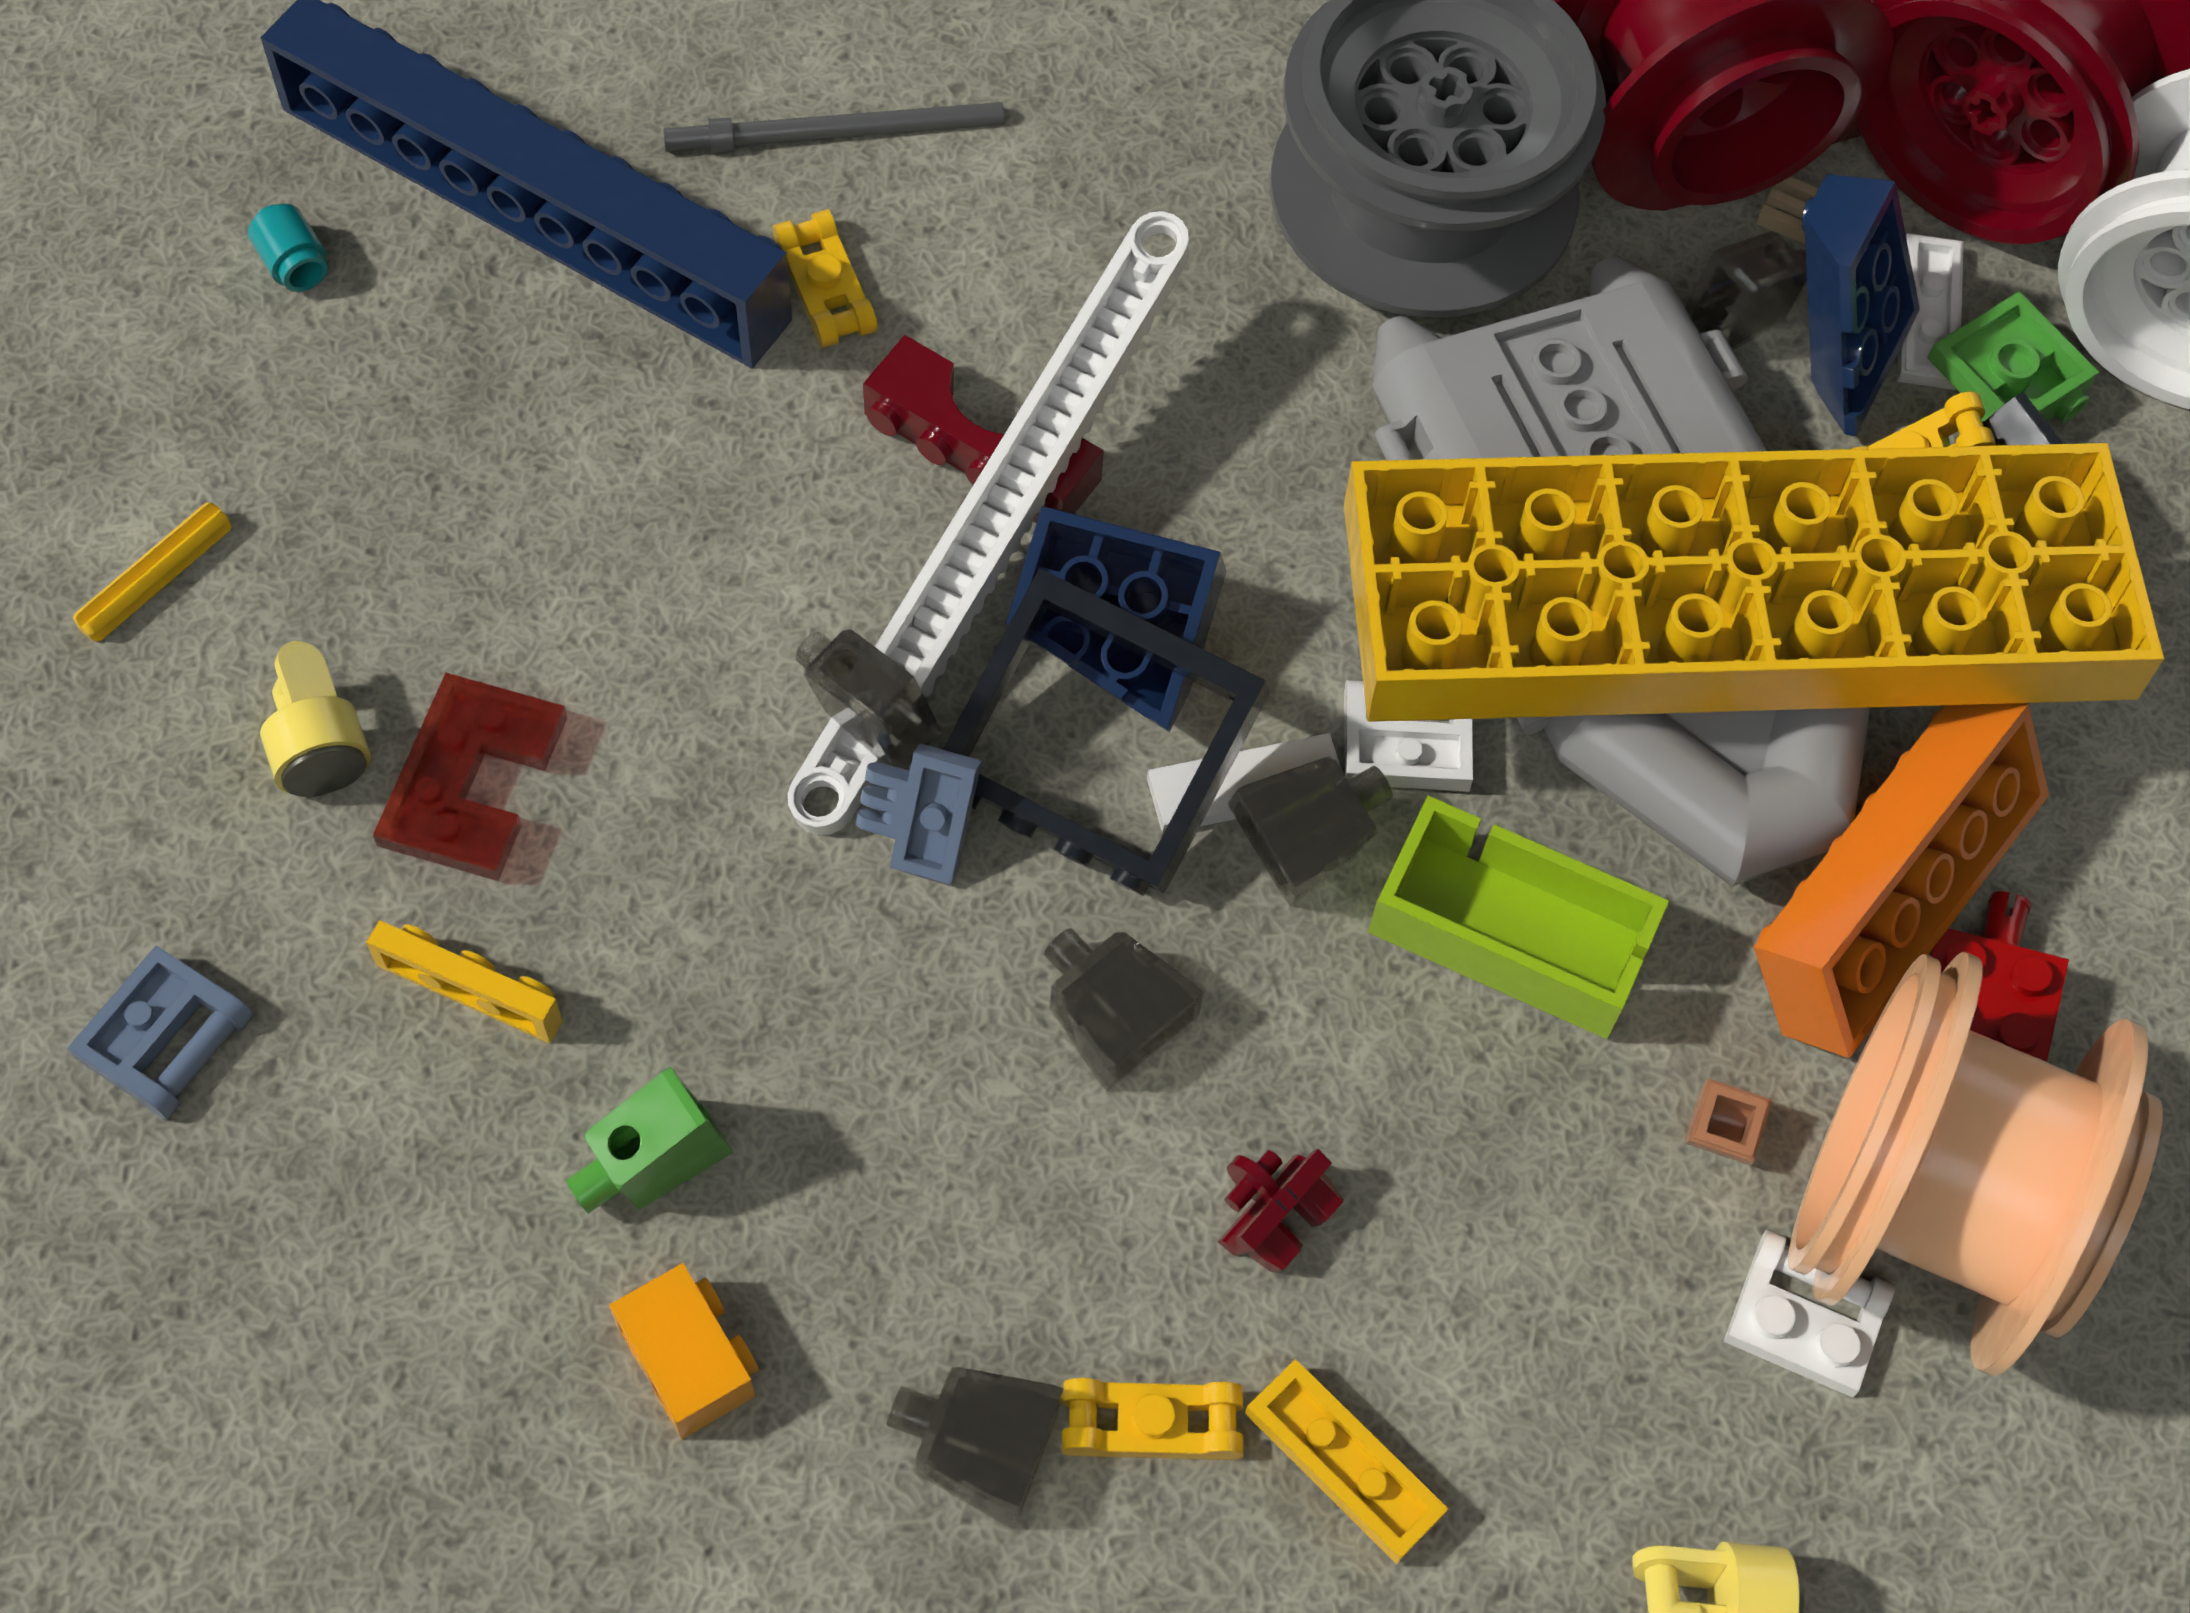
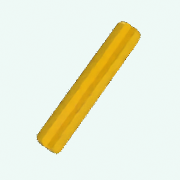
M212 502L204 503L74 613L73 619L79 630L94 642L103 640L231 530L232 526L227 515Z

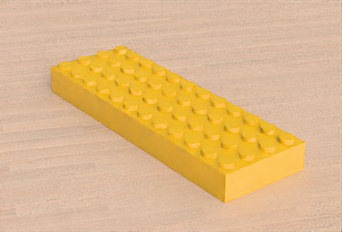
M2108 443L1351 461L1344 500V514L1367 722L2138 700L2164 660Z

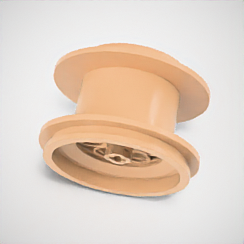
M1961 952L1949 963L1942 973L1941 964L1938 959L1922 954L1908 968L1887 1002L1841 1097L1799 1208L1789 1246L1788 1267L1803 1275H1807L1815 1268L1814 1297L1818 1301L1830 1306L1840 1302L1849 1292L1876 1249L1979 1293L1980 1296L1977 1302L1971 1335V1361L1977 1370L1990 1376H1998L2008 1370L2020 1358L2039 1331L2054 1338H2059L2069 1332L2080 1320L2099 1292L2124 1244L2143 1198L2159 1145L2163 1120L2162 1103L2158 1097L2142 1091L2148 1059V1036L2141 1024L2128 1019L2116 1021L2098 1038L2076 1071L2072 1073L1970 1030L1982 980V962L1979 957L1967 952Z

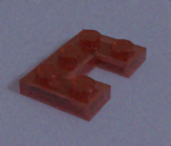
M445 672L373 833L376 845L499 881L522 827L519 814L466 800V797L485 754L545 771L568 718L565 706Z

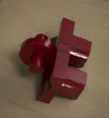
M1319 1149L1313 1150L1307 1158L1299 1154L1294 1155L1274 1179L1271 1176L1283 1162L1273 1151L1267 1150L1257 1163L1243 1155H1237L1226 1167L1230 1178L1236 1186L1224 1200L1236 1212H1240L1251 1199L1254 1201L1219 1239L1218 1243L1233 1256L1247 1253L1253 1260L1270 1272L1285 1269L1298 1255L1303 1246L1281 1223L1291 1209L1294 1208L1311 1227L1320 1226L1329 1219L1344 1202L1340 1193L1324 1174L1332 1162Z

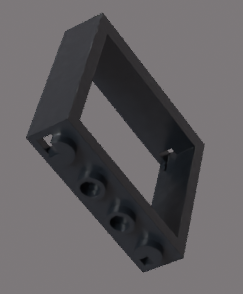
M1039 568L943 750L967 757L971 755L1047 610L1233 701L1149 861L979 774L972 809L976 810L980 800L1002 810L997 821L1019 834L1031 839L1035 830L1039 829L1058 839L1053 850L1084 867H1088L1093 857L1114 868L1110 880L1142 896H1144L1148 887L1164 894L1270 694L1266 680Z

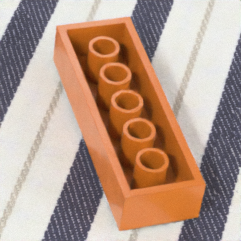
M2029 703L1945 705L1943 709L1938 710L1933 715L1928 728L1912 748L1901 755L1896 768L1877 792L1867 798L1861 812L1842 836H1838L1832 842L1828 853L1811 875L1800 882L1795 889L1793 897L1775 920L1761 931L1753 947L1783 1036L1850 1058L1877 1023L1887 1002L1908 968L1920 955H1928L2049 797Z

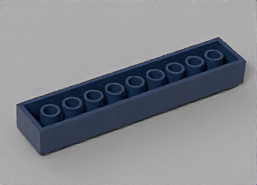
M296 0L260 37L283 111L753 369L791 323L792 310L787 252L783 251L772 239L762 235L755 236L733 224L726 215L716 209H705L683 197L672 185L665 182L657 183L635 171L624 159L617 156H607L587 145L574 132L569 130L561 131L539 119L526 106L521 104L513 105L491 93L481 82L472 78L465 79L446 69L433 56L427 53L419 54L398 43L385 30L381 28L372 29L350 17L337 4H326L321 0Z

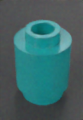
M273 204L261 209L250 223L247 234L275 282L285 286L292 292H303L317 286L328 272V265L326 263L327 253L300 209L291 204Z

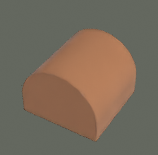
M1708 1078L1704 1082L1695 1102L1685 1143L1747 1165L1753 1164L1772 1099Z

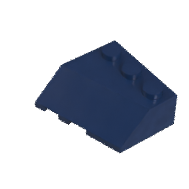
M1827 174L1815 197L1809 198L1806 202L1802 215V228L1805 232L1811 380L1818 395L1843 433L1856 436L1920 311L1896 182Z
M1042 506L1006 624L1009 626L1038 569L1041 568L1204 649L1227 570L1220 551ZM1047 610L1031 642L1167 732H1170L1193 684V681L1050 610Z

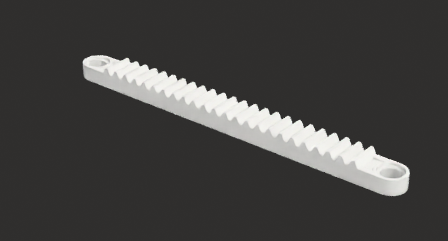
M1164 211L1150 212L1140 217L1132 225L793 779L787 793L788 806L797 824L806 832L816 835H829L842 830L851 821L861 804L860 799L863 787L872 785V783L865 779L867 765L872 762L885 764L888 759H892L895 755L897 743L907 735L910 721L919 715L924 698L930 696L933 692L936 678L945 672L947 660L950 655H955L962 635L968 634L975 614H980L985 597L995 589L997 577L1000 573L1006 571L1009 558L1012 553L1018 551L1023 534L1030 531L1033 518L1036 513H1040L1048 493H1053L1056 488L1058 476L1060 473H1065L1072 453H1077L1080 448L1084 433H1089L1096 413L1102 412L1105 399L1108 394L1114 392L1119 375L1126 372L1129 359L1132 354H1137L1142 337L1149 334L1154 317L1161 314L1164 301L1185 268L1190 255L1188 229L1184 222L1174 214ZM1154 234L1168 235L1176 242L1175 249L1163 257L1149 255L1142 246L1144 241ZM817 787L832 788L839 796L837 807L826 816L816 817L804 810L806 796Z

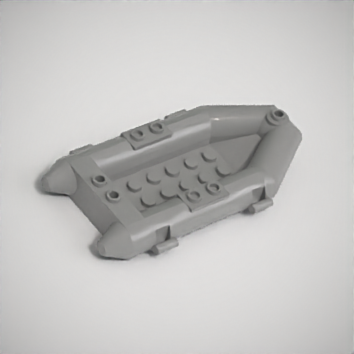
M1619 256L1603 259L1593 268L1591 272L1590 296L1444 338L1404 316L1387 320L1377 331L1373 394L1388 424L1380 427L1374 435L1386 460L1767 451L1733 390L1742 387L1748 381V375L1721 330H1713L1700 334L1675 289L1669 282ZM1870 707L1520 717L1516 719L1526 735L1537 733L1543 729L1558 760L1730 886H1735L1826 856L1832 842L1838 836H1842L1854 821Z

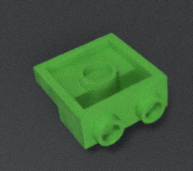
M2020 291L1935 343L1927 356V359L1960 393L1968 391L1979 393L1985 409V415L1981 419L1982 423L2014 396L2023 392L2046 422L2056 416L2062 423H2066L2087 406L2090 398L2086 393L2099 374V371Z

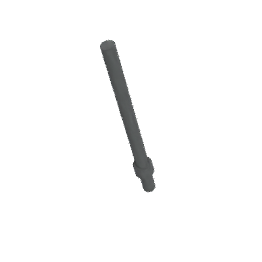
M1003 102L740 123H732L731 117L708 119L709 125L664 128L663 132L666 152L711 148L712 154L735 152L734 146L1004 125L1005 116Z

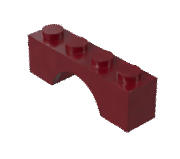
M904 335L863 383L864 414L867 415L869 422L874 428L887 436H894L896 433L916 444L919 452L927 460L936 465L950 464L965 473L969 482L974 485L1004 434L983 429L972 423L960 412L953 400V362ZM1082 438L1077 453H1072L1069 459L1067 470L1058 476L1053 493H1048L1046 496L1044 507L1075 514L1102 480L1104 450ZM1036 513L1034 516V523H1037L1039 513Z

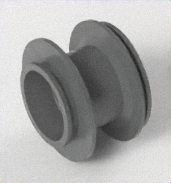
M1553 0L1327 1L1303 26L1293 43L1287 60L1283 84V102L1287 123L1277 141L1270 173L1271 200L1278 225L1295 254L1319 278L1339 292L1377 309L1415 317H1458L1496 308L1526 293L1542 281L1556 266L1571 240L1579 209V180L1591 165L1598 150L1605 125L1603 109L1606 106L1602 76L1579 28L1570 16Z

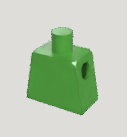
M669 1067L586 1131L584 1138L597 1159L565 1181L579 1204L588 1214L620 1192L640 1210L734 1152L699 1099L677 1073Z

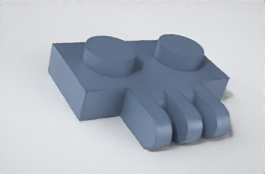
M920 743L913 753L910 771L879 762L869 763L865 779L869 783L878 786L867 785L863 787L860 802L870 808L858 810L856 826L862 830L895 839L890 868L951 885L958 871L982 761Z

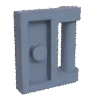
M156 945L67 1049L74 1059L136 1099L162 1119L168 1120L180 1105V1102L176 1099L232 1031L234 1029L239 1032L242 1031L254 1017V1013L235 996ZM200 1005L213 1012L155 1082L142 1074Z

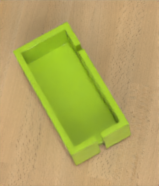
M1428 795L1377 900L1368 933L1604 1039H1608L1623 1010L1669 900L1493 824L1479 862L1469 858L1468 855L1482 818Z

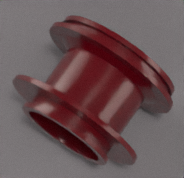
M1553 0L1570 16L1579 28L1602 76L1606 106L1603 109L1605 125L1598 150L1591 162L1594 173L1605 192L1612 198L1625 205L1645 210L1666 211L1686 205L1727 203L1754 195L1791 177L1825 152L1865 108L1882 83L1893 54L1894 36L1892 26L1884 10L1876 0Z
M1876 0L1884 10L1892 26L1894 36L1893 54L1889 68L1878 90L1855 119L1869 150L1888 177L1895 181L1898 188L1913 202L1945 224L1978 238L2006 244H2032L2067 236L2076 218L2090 203L2107 191L2133 179L2138 163L2140 144L2139 127L2132 97L2162 78L2190 69V0Z

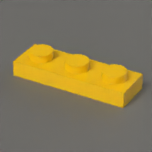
M379 920L366 941L376 966L551 1044L563 1023L554 993L541 982L526 976H521L518 981H515L497 973L495 966L490 961L474 952L462 950L457 955L441 948L433 936L416 926L405 924L399 929Z
M1296 1359L1247 1406L1245 1414L1396 1564L1414 1548L1448 1511V1508Z

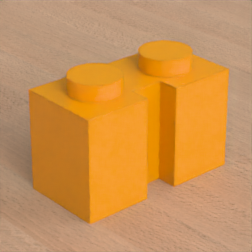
M681 1263L609 1304L615 1324L640 1368L645 1373L681 1440L755 1397L750 1376L757 1373L759 1368L742 1337L738 1334L728 1340L716 1320L717 1317L725 1313V1310L706 1277L694 1282L684 1263Z

